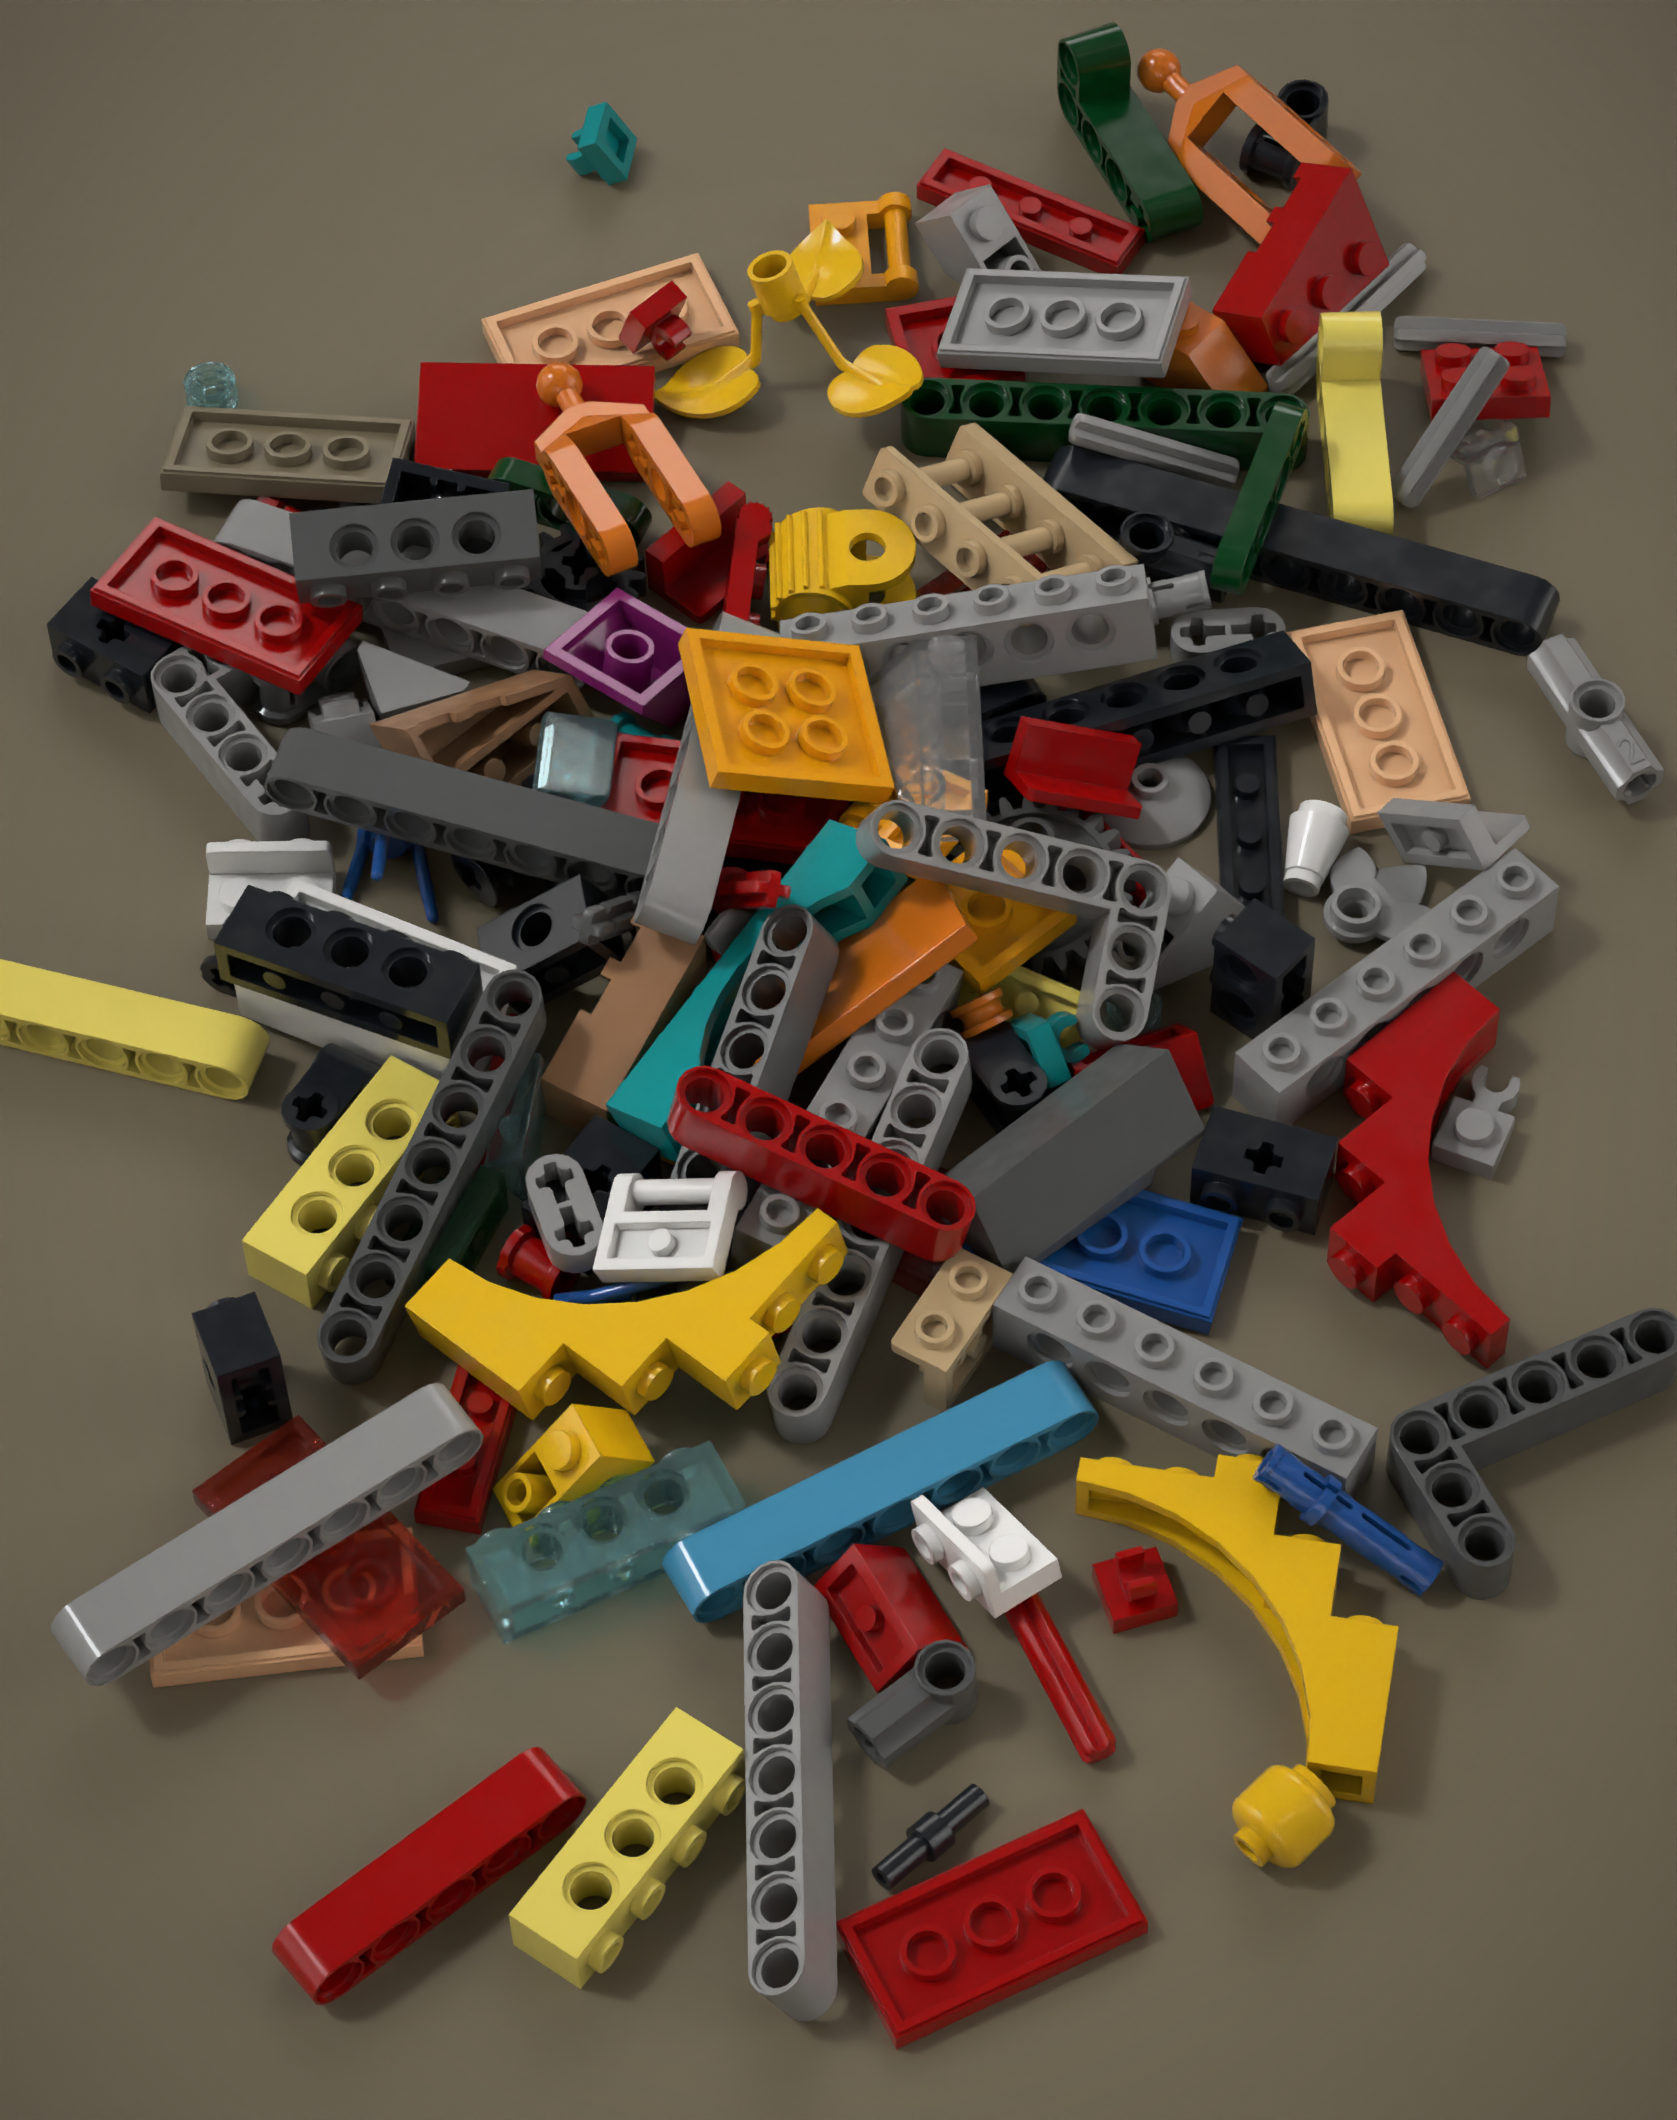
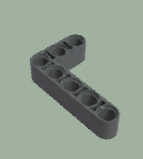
M1659 1308L1637 1311L1407 1409L1396 1416L1390 1428L1386 1461L1388 1477L1434 1554L1443 1560V1569L1460 1593L1472 1599L1480 1600L1494 1598L1502 1593L1510 1582L1516 1538L1513 1529L1477 1471L1664 1391L1671 1386L1677 1378V1317L1673 1313ZM1641 1348H1655L1663 1353H1649ZM1595 1372L1605 1378H1590L1583 1373ZM1538 1397L1545 1400L1546 1403H1531L1524 1398ZM1480 1422L1489 1428L1475 1429L1467 1426L1465 1423ZM1420 1447L1430 1453L1422 1455L1413 1454L1407 1451L1406 1448ZM1444 1499L1455 1500L1461 1503L1462 1506L1455 1508L1446 1507L1438 1503V1501ZM1477 1552L1487 1553L1493 1556L1495 1560L1479 1561L1471 1557L1470 1554Z

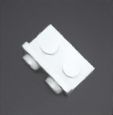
M297 838L291 841L251 842L245 839H234L228 842H209L206 845L209 884L205 925L208 939H216L223 923L231 914L247 885L269 892H285L293 878H296L334 894L336 892V872L332 847L329 841Z
M984 1487L943 1512H940L924 1495L910 1502L917 1526L911 1530V1535L922 1557L931 1565L939 1562L948 1571L950 1579L959 1594L966 1601H971L975 1598L994 1618H997L1062 1578L1058 1559Z

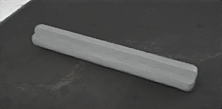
M1412 243L1402 244L1387 258L1390 265L1340 312H1381L1426 269L1425 260L1427 256L1422 249H1417ZM1318 332L1282 366L1273 365L1266 372V383L1270 392L1293 395L1316 373Z

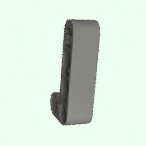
M186 646L159 660L151 671V683L161 724L257 841L307 839L310 830L308 814L280 806L264 790V783L277 752L240 709L241 706L253 700L255 691L258 689V685L253 681L251 675Z

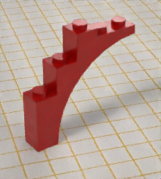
M1453 971L1346 1058L1343 1095L1346 1097L1351 1108L1366 1120L1338 1142L1335 1178L1344 1193L1359 1204L1330 1227L1327 1263L1340 1283L1350 1289L1357 1288L1373 1303L1389 1289L1393 1288L1400 1302L1409 1311L1415 1314L1422 1313L1442 1330L1445 1339L1453 1349L1462 1355L1470 1354L1487 1369L1505 1354L1510 1319L1476 1285L1450 1245L1434 1203L1428 1158L1429 1148L1444 1108L1463 1078L1496 1044L1500 1009Z

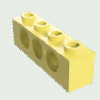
M392 1055L387 1059L242 1239L248 1274L251 1277L310 1309L316 1306L327 1291L333 1292L338 1288L440 1080ZM458 1112L449 1117L446 1124L450 1127L460 1128L461 1122ZM402 1136L396 1140H386L389 1137ZM423 1171L422 1174L419 1176V1178H418L419 1181H421V1179H422V1177H423L424 1171ZM356 1182H366L360 1186H349ZM316 1229H329L328 1231L323 1233H311Z
M676 1707L509 1913L513 1945L579 1989L584 1986L595 1971L598 1973L605 1972L619 1955L624 1942L622 1936L637 1918L645 1920L655 1911L665 1893V1882L679 1865L686 1868L697 1858L707 1838L706 1831L720 1813L724 1816L732 1813L742 1800L746 1792L744 1749ZM675 1792L685 1793L691 1797L688 1801L678 1805H670L661 1801L666 1795ZM631 1844H642L650 1848L645 1854L637 1857H627L619 1853L621 1849ZM589 1896H600L608 1900L604 1906L594 1910H587L577 1906L582 1899Z

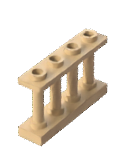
M976 422L959 427L944 462L918 468L893 446L881 448L862 491L863 496L880 511L890 513L905 522L912 531L915 541L971 590H977L989 584L1011 585L1036 581L1053 574L1068 576L1099 571L1111 565L1132 566L1137 565L1139 562L1138 559L1128 553L1119 543ZM952 485L969 500L959 503L941 487ZM992 519L1010 535L999 538L982 521ZM1033 554L1051 571L1040 573L1023 556ZM1024 624L1021 626L1028 627L1033 626L1035 624Z

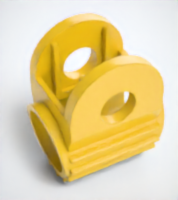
M815 507L804 509L791 515L787 514L781 523L775 522V531L771 532L769 539L771 620L777 621V629L780 630V620L793 619L804 613L815 612L825 614L855 609L869 603V592L882 591L885 595L883 601L879 603L882 605L915 600V584L909 574L916 559V542L912 531L898 517L873 509L837 511L831 508ZM866 540L875 541L882 545L885 550L881 557L866 555Z

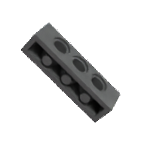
M533 489L289 513L295 583L300 604L311 603L315 607L332 608L345 604L347 599L372 597L377 601L392 602L404 599L408 596V593L433 591L438 595L453 596L468 591L469 587L494 585L499 589L513 590L527 586L530 581L542 580ZM477 538L488 540L493 544L488 551L481 554H472L463 549V546L468 541ZM416 544L425 545L432 550L427 557L420 560H410L402 555L406 548ZM355 550L364 551L371 555L367 562L359 566H349L341 562V559L347 553Z

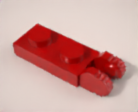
M750 501L749 504L744 503L737 513L735 531L731 541L722 611L760 626L761 614L750 613L751 599H762L767 564L762 563L766 560L767 544L771 537L773 518L772 512L769 511V507L764 506V503L760 504L758 501L752 503Z

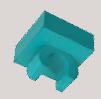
M607 101L588 107L583 128L575 131L571 137L578 146L577 149L579 151L568 154L566 161L578 175H586L596 170L608 186L627 180L638 138Z
M1066 1011L1056 1012L1049 1016L1047 1020L1028 1012L1009 1021L1019 1038H1021L1026 1050L1039 1067L1044 1070L1048 1089H1052L1072 1078L1066 1062H1079L1090 1053L1088 1045L1080 1041L1072 1043L1065 1048H1062L1060 1045L1059 1037L1061 1032L1078 1022L1076 1015Z

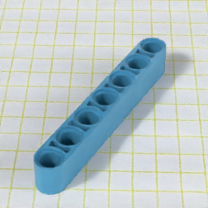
M1055 1360L1043 1363L686 1537L666 1553L662 1561V1567L696 1622L710 1623L743 1608L745 1583L750 1574L760 1565L768 1561L781 1560L789 1563L803 1577H807L835 1563L852 1544L871 1545L916 1523L910 1502L921 1495H924L940 1511L963 1500L982 1487L987 1488L1076 1444L1095 1428L1099 1420L1098 1412L1064 1362Z

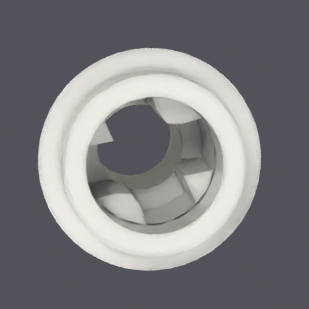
M1306 800L1300 804L1298 811L1290 815L1285 876L1283 880V886L1289 892L1304 897H1314L1319 894L1321 885L1324 883L1350 834L1346 826L1347 814L1338 806L1321 800Z

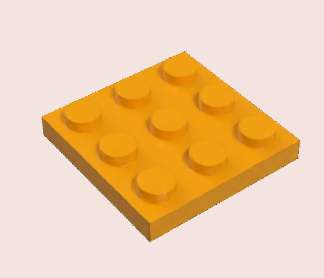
M694 628L685 629L678 647L710 788L879 804L888 801L894 790V783L859 645Z

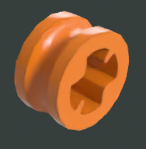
M1001 987L993 989L949 1011L952 1019L957 1018L962 1021L963 1030L960 1032V1035L963 1039L977 1035L1014 1016L1011 1008L1007 1009L1001 1005L1000 998L1004 994Z

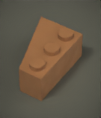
M530 670L369 724L383 749L519 786L529 775L538 774L599 726L570 674Z
M634 916L632 917L630 923L636 927V936L621 962L611 957L609 958L600 974L603 978L610 981L591 1014L580 1009L541 1078L545 1115L580 1132L595 1114L619 1127L605 1104L652 1046L658 1035L663 1032L689 999L695 988L707 976L705 936L700 935L697 943L692 945L634 923Z

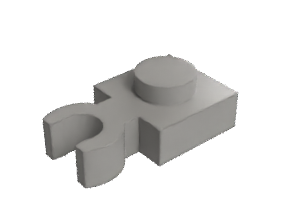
M1481 1065L1472 1076L1470 1101L1457 1096L1454 1097L1432 1145L1431 1160L1492 1180L1514 1130L1515 1116L1508 1113L1518 1103L1520 1078L1512 1076L1508 1087L1504 1091L1492 1092L1485 1087L1488 1067Z

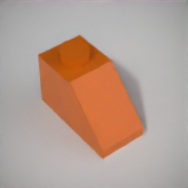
M1189 302L1165 378L1142 377L1160 388L1268 392L1267 383L1225 322L1192 302Z

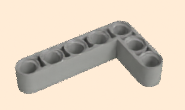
M891 800L881 804L860 823L856 832L857 848L860 855L868 863L876 867L1093 919L1094 924L1076 1012L1078 1020L1076 1028L1078 1033L1088 1045L1096 1049L1109 1050L1117 1044H1123L1136 1037L1144 1029L1148 1019L1171 898L1170 880L1167 873L1159 865L1148 860L903 800ZM880 820H890L900 827L903 833L902 848H891L880 839L878 834ZM942 835H951L962 843L965 850V858L962 864L953 863L943 856L940 849V838ZM1003 850H1012L1023 858L1025 863L1024 878L1012 877L1004 870L1001 863ZM1065 865H1073L1083 872L1086 879L1084 893H1076L1066 886L1063 880V868ZM1126 879L1134 880L1144 888L1147 895V902L1144 908H1137L1126 899L1124 894ZM1114 941H1122L1132 949L1135 956V964L1132 970H1126L1114 961L1112 956ZM1102 1002L1114 1004L1121 1011L1123 1026L1120 1032L1109 1030L1102 1023L1100 1018Z

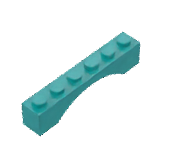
M829 819L781 880L782 885L791 886V894L789 899H778L775 909L784 905L794 904L806 908L839 942L871 927L908 881L906 874L879 868L868 863L860 855L856 845L857 829ZM880 837V839H881L887 846H889L887 840ZM758 909L605 1104L620 1128L659 1148L660 1156L676 1162L682 1147L680 1143L674 1140L667 1125V1118L678 1080L685 1071L693 1067H711L761 927L766 918L775 909ZM690 1104V1106L695 1109L697 1104Z

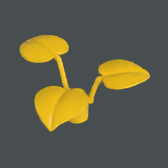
M825 219L791 254L781 250L769 251L756 257L748 266L747 275L757 297L750 300L747 304L751 312V349L749 355L747 356L743 349L735 346H717L707 349L686 362L666 385L656 390L655 400L662 407L675 414L699 419L723 416L746 404L758 392L761 385L759 377L753 369L761 363L762 315L764 314L776 322H788L797 318L800 314L803 315L835 365L843 372L832 380L827 389L831 407L843 416L851 418L868 417L898 405L910 397L914 390H918L922 386L924 375L920 364L911 353L893 345L870 346L863 350L853 363L849 362L843 357L809 306L811 300L815 302H829L841 297L857 284L864 272L863 260L858 250L838 232L828 219Z

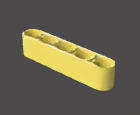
M0 959V1045L223 1099L238 1100L248 1095L270 1042L268 1033L254 1021L226 1012Z

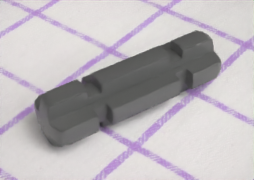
M634 891L626 894V896L622 895L602 902L599 905L587 907L585 912L574 915L571 920V928L579 931L578 941L583 945L590 946L599 943L600 940L605 941L624 934L626 931L635 930L636 927L632 926L630 921L635 914L640 891Z

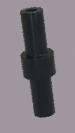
M970 1784L938 1813L929 1811L906 1830L907 1839L872 1868L873 1877L879 1885L886 1890H891L923 1861L934 1862L955 1844L954 1835L989 1806V1799L985 1792L976 1784Z

